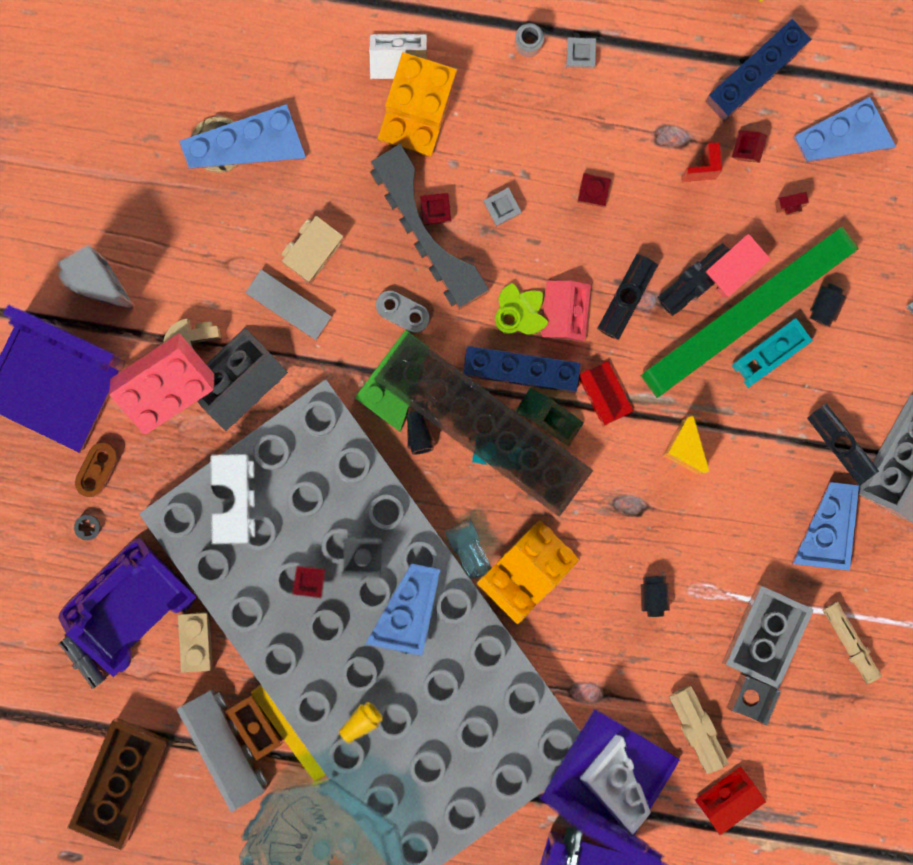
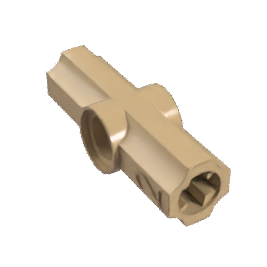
M687 686L669 695V699L682 723L680 724L682 731L691 748L694 747L706 774L716 772L728 765L729 762L716 738L717 732L708 714L703 711L692 687Z

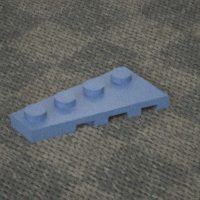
M287 104L179 141L188 169L294 159L301 160L306 158Z

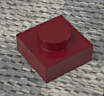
M739 130L732 158L738 161L760 163L767 135L761 132Z
M583 173L577 202L605 208L611 179Z
M807 192L780 197L775 201L777 213L785 211L786 215L803 212L802 207L809 203Z
M448 193L420 196L423 225L451 223Z
M296 566L292 595L322 598L326 569Z

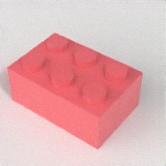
M178 333L110 379L109 395L141 432L146 435L214 390V373L182 335Z

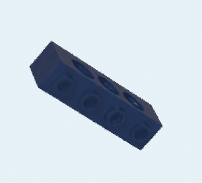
M791 19L710 93L705 102L725 122L807 47L812 39Z
M467 346L463 377L576 393L581 363Z

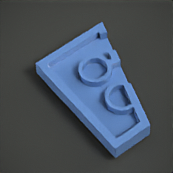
M828 483L792 564L850 571L859 485Z
M411 564L365 644L422 656L440 569Z

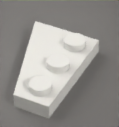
M615 735L580 779L621 827L633 835L650 815V810L641 785L636 782L632 772L634 769L632 761L627 758L624 747L626 745L624 739L621 736Z

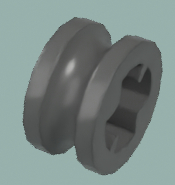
M83 515L74 524V531L77 537L87 541L97 537L101 528L99 520L93 515ZM88 519L90 524L95 525V531H90L92 534L90 536H86L85 531L79 528L80 524H84L83 520Z

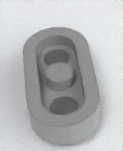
M394 291L383 292L377 298L376 309L382 318L411 333H419L427 328L429 313L422 305ZM393 300L396 304L395 308L387 310L384 306L385 302ZM418 313L421 316L420 321L412 323L410 321L411 314Z

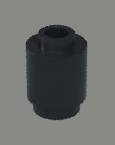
M828 283L827 287L821 286L810 308L812 312L810 319L824 326L831 327L832 322H836L847 297L842 294L844 289Z
M666 576L643 577V584H640L641 611L647 612V617L665 616L664 611H670L669 583H666Z

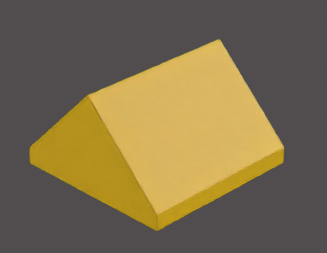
M691 416L681 421L663 456L699 475L710 471L694 417Z

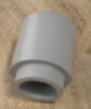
M533 23L522 25L517 30L515 36L516 50L526 57L537 55L541 51L544 41L542 29ZM532 39L534 44H526L524 40Z

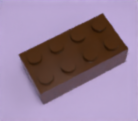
M119 718L112 720L68 829L122 850L128 842L170 739Z

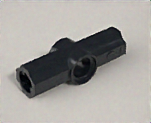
M722 243L703 260L697 261L679 276L680 279L657 297L661 306L673 316L687 306L695 297L696 299L715 284L705 271L730 249Z
M640 254L635 255L597 330L619 341L658 267L657 263ZM623 290L632 291L635 295L634 303H623L620 299V293Z
M827 403L807 417V420L859 486L879 472L878 468L856 442L854 436L849 433ZM840 437L848 438L851 442L850 450L844 453L837 451L834 445L835 441Z

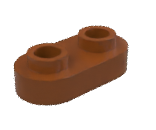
M97 443L90 448L75 479V487L81 495L95 497L103 491L118 460L117 451L113 446L107 443ZM102 452L108 454V460L105 463L99 460V455ZM90 477L96 481L93 488H88L86 485V481Z

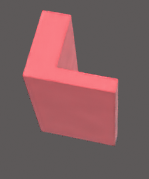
M746 234L705 272L718 286L716 290L725 298L732 295L771 259L749 234Z
M547 281L543 317L548 321V325L542 330L541 337L585 341L591 285L576 281Z

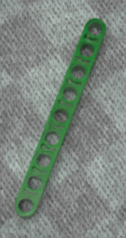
M843 226L641 374V378L655 397H660L859 249Z

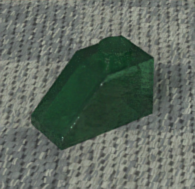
M532 388L528 390L515 411L524 419L567 446H570L584 422L554 400Z

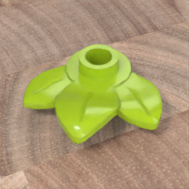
M513 283L501 291L498 298L500 309L495 315V324L501 332L512 334L520 331L526 335H531L542 331L548 325V321L543 316L537 314L543 300V293L541 291H527L520 294ZM505 316H513L515 319L514 323L506 324L504 322Z

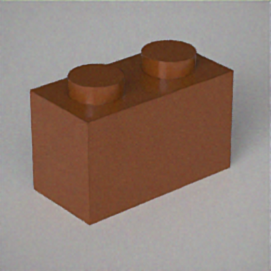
M253 694L227 710L228 715L256 760L283 744L281 737L256 702Z

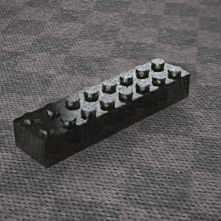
M410 333L404 337L373 379L558 517L561 516L594 471Z

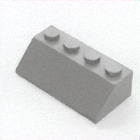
M89 244L58 262L62 269L58 272L65 286L74 290L76 294L84 295L93 301L125 309L134 307L106 258Z
M912 394L873 461L879 472L859 486L858 495L913 523Z
M214 689L177 708V711L230 812H233L265 793L266 788L264 785L268 784L262 770L260 768L255 769L251 761L254 759V756L247 744H242L240 741L238 729L233 721L228 718L224 710L228 706L220 692L216 694Z

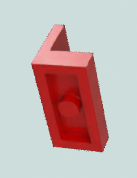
M720 142L707 144L702 152L703 167L687 168L682 175V182L715 180L722 172Z
M608 361L579 374L578 379L603 427L633 412Z
M741 766L695 799L719 835H722L766 803L756 785Z

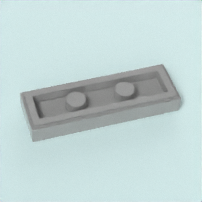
M263 270L259 271L245 292L251 298L316 341L332 318V316Z

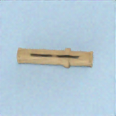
M837 601L824 608L822 611L850 656L848 658L849 661L855 664L866 685L879 679L882 674L869 655L871 653L869 648L864 647L839 602Z

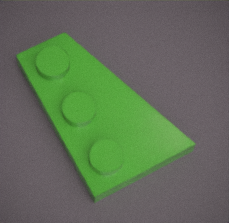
M405 330L355 397L356 400L399 432H401L428 346Z

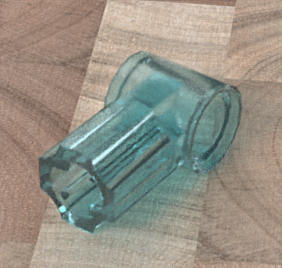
M470 519L444 531L470 579L479 578L492 568L479 543L481 540Z

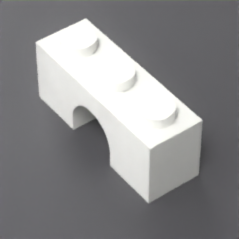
M211 455L212 485H226L232 489L235 495V504L229 512L212 514L213 543H250V537H255V519H250V508L255 507L254 490H249V479L254 478V461H249L248 455Z

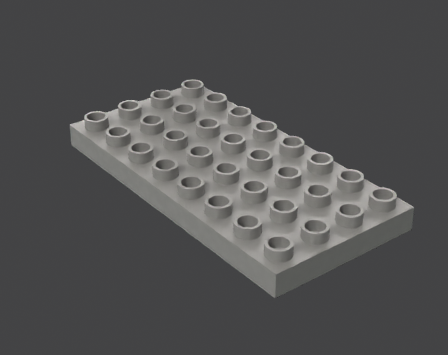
M325 379L221 454L248 455L249 461H254V478L249 479V490H254L255 507L250 508V519H255V537H250V543H213L212 514L229 512L235 504V495L232 489L226 485H212L211 462L140 512L139 515L389 864L443 865L547 788L580 734V731ZM342 538L382 539L381 577H342L341 572H343L344 542H342ZM359 549L354 554V560L358 565L365 566L371 561V554L366 549ZM411 564L440 569L422 656L365 644ZM296 566L326 569L322 598L292 595ZM367 702H370L380 712L383 720L379 723L378 728L355 739L350 744L341 737L339 729L345 725L360 704L365 705Z

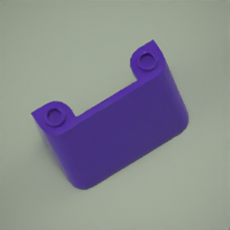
M137 538L130 542L62 608L58 618L65 634L114 677L118 672H123L128 668L132 655L130 648L169 610L173 613L187 611L193 604L196 596L141 538Z

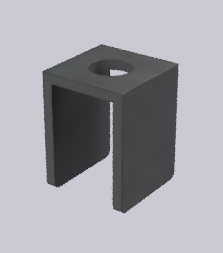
M342 538V542H344V562L341 576L381 577L382 539ZM359 549L368 550L371 554L369 564L365 566L358 565L354 560L355 552Z
M740 674L726 708L767 726L781 691ZM755 690L758 693L759 701L756 705L747 706L744 704L742 698L745 691Z

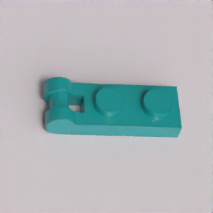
M795 318L731 366L736 372L739 371L745 379L743 381L744 384L749 388L813 340L797 318ZM752 360H755L760 367L755 373L748 365Z

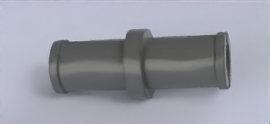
M67 636L58 643L72 661L73 665L71 666L73 669L79 670L91 686V689H94L107 679L91 657L71 638Z

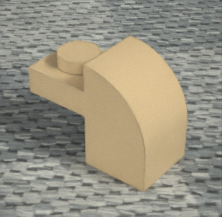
M183 319L169 328L163 343L180 333L194 350L193 343L220 340L221 332L218 326L212 325V322L195 324L196 329H191L190 320Z

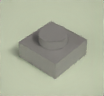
M567 38L566 68L594 69L596 39Z
M509 188L483 200L496 227L522 214Z

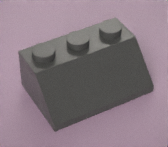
M244 328L206 364L214 373V390L197 402L227 431L253 405L258 403L274 385L278 384L288 372Z

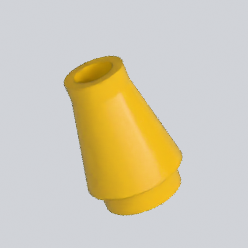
M367 702L365 705L360 704L345 725L339 729V733L350 744L355 739L378 728L383 718L376 707L370 702Z

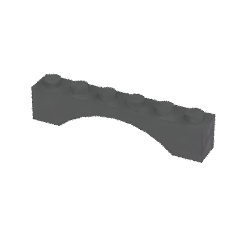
M401 144L372 160L373 169L369 171L378 186L383 183L388 192L384 195L392 210L398 208L403 216L399 219L402 227L407 234L410 232L414 234L417 242L414 243L416 250L422 258L428 257L432 264L428 269L436 282L442 280L447 289L443 294L451 307L457 305L460 310L487 294L489 289L476 267L447 253L433 240L425 229L418 215L414 200L415 167Z

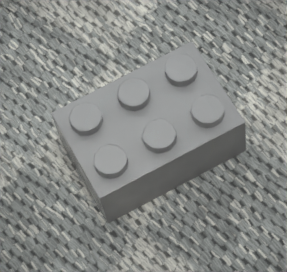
M757 585L722 663L779 689L814 610L768 588Z

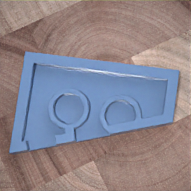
M870 97L793 137L806 162L869 153L877 150H888L896 147Z

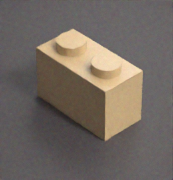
M317 216L312 221L310 219L306 220L299 230V233L302 235L296 243L291 241L281 254L284 256L282 263L310 285L345 240L343 235Z
M210 613L179 614L181 673L211 671L213 669Z

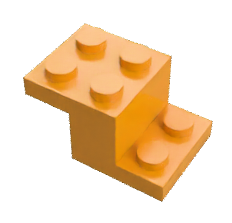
M402 52L385 104L386 113L377 141L395 147L401 144L404 150L431 158L448 107V98L457 69Z
M538 520L477 584L519 624L560 583L580 559L541 520Z

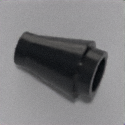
M423 411L408 413L406 415L407 448L411 449L412 455L433 451L435 440L424 418Z

